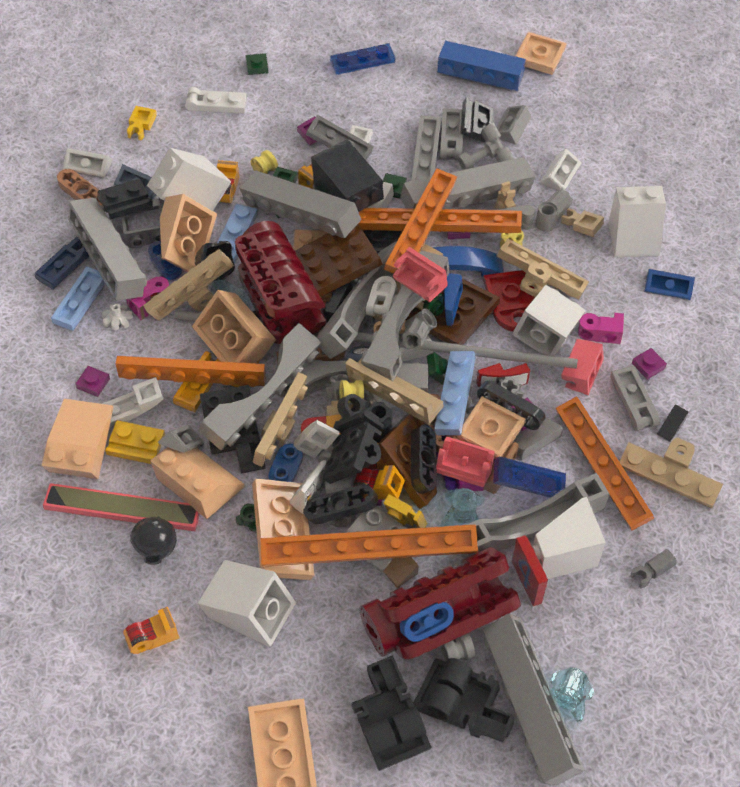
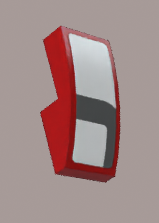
M500 363L478 370L476 384L478 387H481L485 381H493L498 384L499 379L509 378L515 380L518 384L525 385L529 381L530 369L527 363L506 370L503 369Z

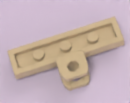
M510 239L505 241L497 254V257L503 259L506 263L512 264L526 272L520 284V289L534 297L548 284L579 300L589 283L586 279Z
M218 249L196 267L191 268L177 281L171 283L161 293L152 297L143 306L147 313L158 321L186 301H188L193 309L201 312L214 296L209 291L208 285L234 265Z
M300 372L297 373L278 410L271 412L262 429V439L255 450L253 463L262 467L266 459L271 460L277 448L274 445L276 440L280 441L279 446L281 447L288 441L296 421L293 419L298 409L296 403L298 399L303 400L308 391V387L305 386L306 375Z
M680 438L672 440L664 457L628 442L619 461L625 470L709 508H713L723 486L718 481L688 469L695 447L693 444Z

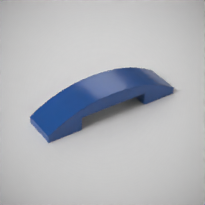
M466 246L434 247V249L443 253V256L448 257L449 270L480 271L481 277L504 272L502 259L497 257V254L494 252Z

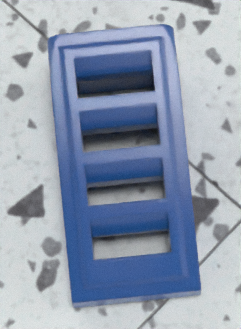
M449 273L447 277L448 286L444 289V304L447 325L452 326L463 287L462 276Z

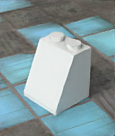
M169 148L147 186L162 200L169 196L184 194L213 211L231 181L204 156Z
M662 186L616 187L608 221L615 258L660 256L666 207Z
M545 285L523 313L512 335L542 355L555 356L586 310L581 308L576 302L561 295L557 290Z
M587 497L581 498L535 535L532 548L548 579L599 565L606 542Z
M224 560L198 602V605L208 618L268 647H271L296 604V601L274 571Z

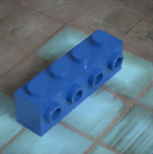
M445 40L438 56L437 73L518 91L524 75L526 59Z

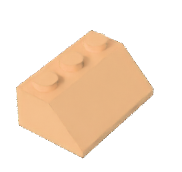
M217 290L192 325V328L221 362L255 363L265 356L276 341L274 336L242 299L232 292Z
M166 447L151 460L156 478L206 519L245 487L244 483L198 448L182 453Z

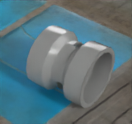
M468 633L440 646L445 661L448 658H464L469 660L475 657L474 645Z

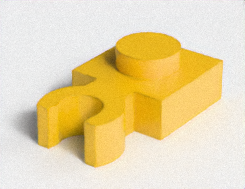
M135 106L128 120V138H131L134 133H138V140L141 141L144 138L143 130L150 131L156 119L155 109Z

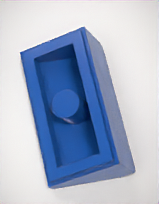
M648 269L644 292L691 300L695 277Z

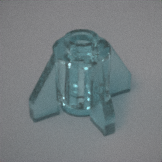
M466 488L447 491L445 498L451 506L441 521V527L450 526L454 523V520L459 523H471L478 520L476 509L484 503L485 498L481 494Z
M572 667L553 673L550 682L553 685L551 691L556 703L564 709L571 710L575 720L581 722L585 715V700L592 699L594 689L588 676L582 670Z

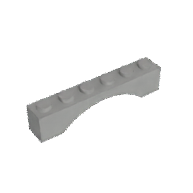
M397 241L378 253L383 265L362 275L317 336V339L321 341L319 348L330 359L347 350L358 335L359 326L366 315V306L374 282L382 276L393 278V273L384 270Z
M421 250L420 254L445 269L448 277L450 273L448 257ZM401 284L398 295L395 294L392 299L389 312L385 313L382 318L379 331H375L369 349L365 350L362 355L361 364L394 381L402 366L398 346L400 330L409 313L424 298Z
M298 323L281 342L278 349L276 372L270 381L257 393L243 400L219 404L202 421L198 431L221 451L227 444L231 447L241 436L239 432L243 428L249 429L256 421L255 415L259 411L264 413L273 402L271 398L275 394L280 396L288 387L287 382L291 378L295 379L298 372H303L304 368L302 366L306 362L311 364L319 355L317 349L321 341Z
M314 360L311 364L306 362L302 366L304 368L302 374L307 376L305 386L308 387L304 398L326 388L325 384L330 383L332 376L338 374L347 375L345 365L347 361ZM417 362L402 363L397 377L428 393V364ZM291 378V379L287 382L288 387H287L286 390L280 395V397H285V395L287 394V392H288V390H289L291 384H292L293 381H294L293 378Z
M595 473L573 482L555 496L525 511L501 518L478 519L466 525L476 524L478 552L488 547L501 551L515 545L516 538L525 535L528 539L535 537L539 531L581 498L587 497L593 513L605 509L609 492L598 474ZM475 553L461 554V555H462V557H463V559H464V558L469 557V556H471V555H473V554H475Z

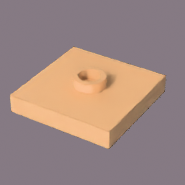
M528 32L516 57L525 58V67L553 75L567 43Z
M482 396L464 422L461 435H456V437L460 441L495 451L494 459L500 462L525 424V418Z

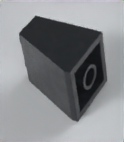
M349 140L342 141L311 157L315 190L354 202L358 212L384 199L382 179Z

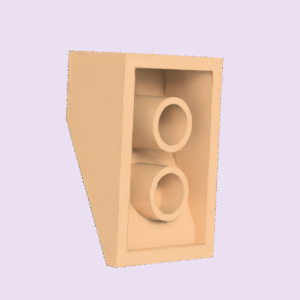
M184 194L166 197L160 215L162 259L187 272L191 268L196 267L195 255L202 245L209 243L217 213Z
M63 399L47 439L42 466L52 473L99 479L113 405Z

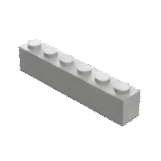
M525 157L451 172L450 174L457 176V180L442 209L465 207L470 204L496 199L498 191H501V184L508 181L511 183L510 190H515V194L526 193L531 190L536 176ZM431 177L404 183L400 198L405 208L415 209Z
M256 170L239 187L243 195V201L248 206H254L265 212L277 214L281 218H288L296 223L311 226L313 229L328 232L330 235L345 238L362 220L354 202Z
M96 198L69 201L68 220L114 299L118 301L143 297L144 287L147 285L146 275L139 269L136 259H133L128 246L121 240L120 233L113 227L112 220L108 219L103 206H100Z
M509 613L482 628L486 636L484 643L494 656L496 661L494 668L504 681L506 686L504 693L514 706L516 711L514 713L515 721L524 731L526 736L524 743L530 754L534 756L537 764L535 765V771L540 780L556 786L584 772V767L522 619Z

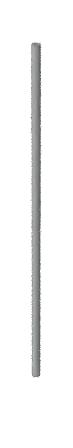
M175 310L174 318L195 322L201 313ZM323 328L313 335L317 337ZM358 332L353 341L371 343L373 334ZM399 337L398 345L406 348L402 344L403 338ZM426 340L422 347L419 348L420 350L450 353V351H474L477 357L577 369L578 359Z

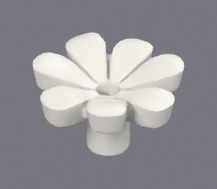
M115 303L110 304V310L102 312V318H104L102 324L105 327L111 325L112 330H118L119 325L123 328L129 327L128 320L133 318V314L131 311H128L127 306H120Z

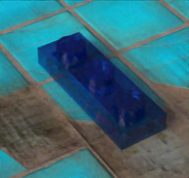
M387 43L331 55L330 62L335 74L339 75L395 63V55L390 44Z
M498 457L494 461L493 484L551 498L565 489L566 473Z

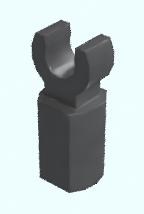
M666 549L647 561L644 566L633 568L630 577L634 578L636 575L643 576L644 579L640 582L639 587L645 588L648 586L651 578L655 579L677 564L676 558Z

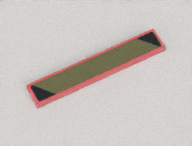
M53 483L49 484L43 502L44 510L138 523L145 518L159 516L168 521L174 529L196 531L200 513L185 502Z

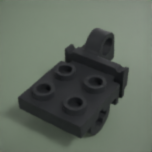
M249 385L201 393L200 399L204 419L219 404L233 403L251 396ZM256 421L249 429L243 428L239 432L241 435L231 447L227 444L222 451L209 441L211 455L236 450L241 474L266 469L265 462L262 467L253 463L255 450L261 441Z
M349 394L341 398L337 404V409L342 419L336 421L333 428L341 434L333 441V450L325 464L326 470L323 476V480L330 484L360 473L363 468L377 463L381 458L380 447L373 438L381 436L382 432L379 430L384 427V424L379 422L378 416L367 409L371 404L355 394ZM348 401H350L353 404V407H351V409H349L348 407Z
M393 655L367 665V673L375 693L352 702V709L355 714L363 711L357 714V719L378 771H381L426 752L432 747L426 735V729L420 713L412 702L411 694L402 695L407 692V685L404 683Z
M438 658L434 659L413 702L420 713L465 729L468 723L471 736L476 738L487 736L502 743L509 736L514 725L513 714L492 707L500 690L499 681L495 680L494 675L490 674L488 680H486L485 672L481 671L480 674L473 672L472 668L460 659L448 658L447 661Z

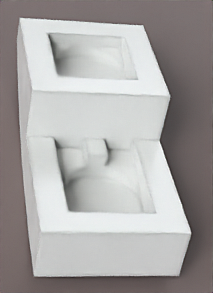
M318 420L314 421L296 438L294 447L316 458L322 449H328L338 437L339 431Z

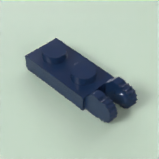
M76 236L74 240L67 245L65 244L34 274L36 280L54 290L84 260L90 257L79 237Z

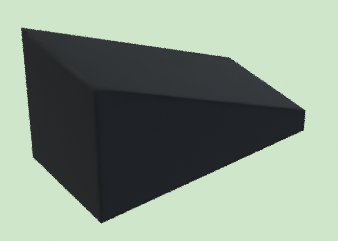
M675 404L657 435L671 442L686 421L689 411Z

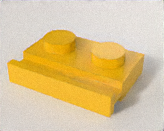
M117 420L109 439V445L105 449L106 455L151 464V460L160 451L161 444L158 441L165 436V431Z
M388 494L384 501L388 515L404 526L405 524L412 527L416 524L417 528H425L428 523L421 511L418 510L415 513L412 506Z

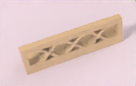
M349 358L345 363L349 381L354 383L355 380H362L364 389L427 424H430L444 407L442 400L397 376L394 381L385 378L363 366L361 359L359 362H356Z

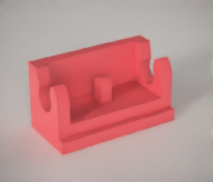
M411 247L407 248L406 252L394 263V266L399 269L395 271L393 278L428 302H431L448 286L446 270Z
M577 339L569 358L578 359L577 369L564 367L561 377L563 380L571 381L566 383V388L589 395L604 360L603 344Z
M446 437L443 449L440 448L436 472L484 487L492 471L495 451Z

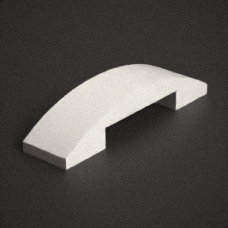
M156 377L133 385L134 392L102 403L113 405L110 427L115 426L117 420L127 422L142 415L164 399Z

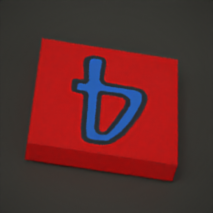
M523 535L516 538L511 562L534 607L543 602L548 578L527 536Z

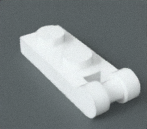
M196 87L188 89L185 107L189 111L245 114L247 93L199 90Z

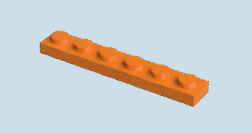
M436 168L392 250L384 270L394 274L399 269L394 266V263L409 247L420 253L456 183L457 176Z
M117 356L115 363L119 378L128 380H149L156 377L157 381L249 385V387L265 386L266 383L265 364Z
M576 396L556 407L559 417L593 471L600 477L609 492L610 498L631 531L653 520V513L579 398Z

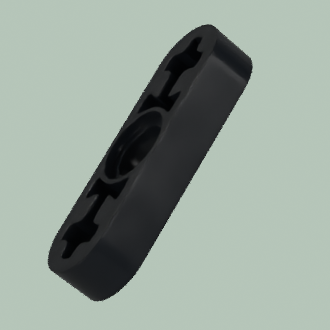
M485 381L477 390L479 400L483 396L525 418L523 426L530 430H537L546 418L542 409L493 381ZM507 402L511 403L515 409L509 406Z
M426 424L419 426L411 432V483L413 488L420 494L433 490L437 484L436 435L433 429ZM421 454L424 456L426 463L423 461Z
M362 484L312 498L307 501L303 513L311 523L318 525L370 511L377 505L378 495L371 486ZM368 494L369 496L365 497V501L362 502L361 500L364 499V495ZM341 499H346L344 508L335 510L336 503ZM319 507L320 509L317 510V514H316V515H313L312 513H315V512H316V508Z

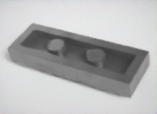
M318 114L306 133L307 136L328 148L342 141L349 140L366 161L374 149V146Z

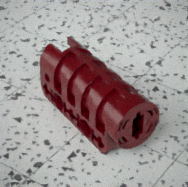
M261 221L250 226L243 235L236 238V254L241 261L238 265L239 280L262 324L276 339L274 343L281 344L283 338L298 323L312 335L317 333L326 324V320L320 309L325 308V304L281 226L273 221ZM270 315L271 317H273V319H268L266 317Z
M488 547L462 559L461 565L457 567H444L438 570L435 577L429 579L425 576L414 581V586L406 590L402 587L390 592L389 598L382 601L374 599L361 605L359 611L362 623L378 654L384 657L395 652L403 659H413L517 610L521 606L517 591L513 588L505 587L498 578V576L503 575L509 570L505 554L493 547ZM436 602L438 604L446 602L452 607L454 616L448 627L418 642H413L402 635L400 622L420 612L421 609ZM439 609L434 612V617L437 616ZM415 621L411 623L410 629L414 627Z

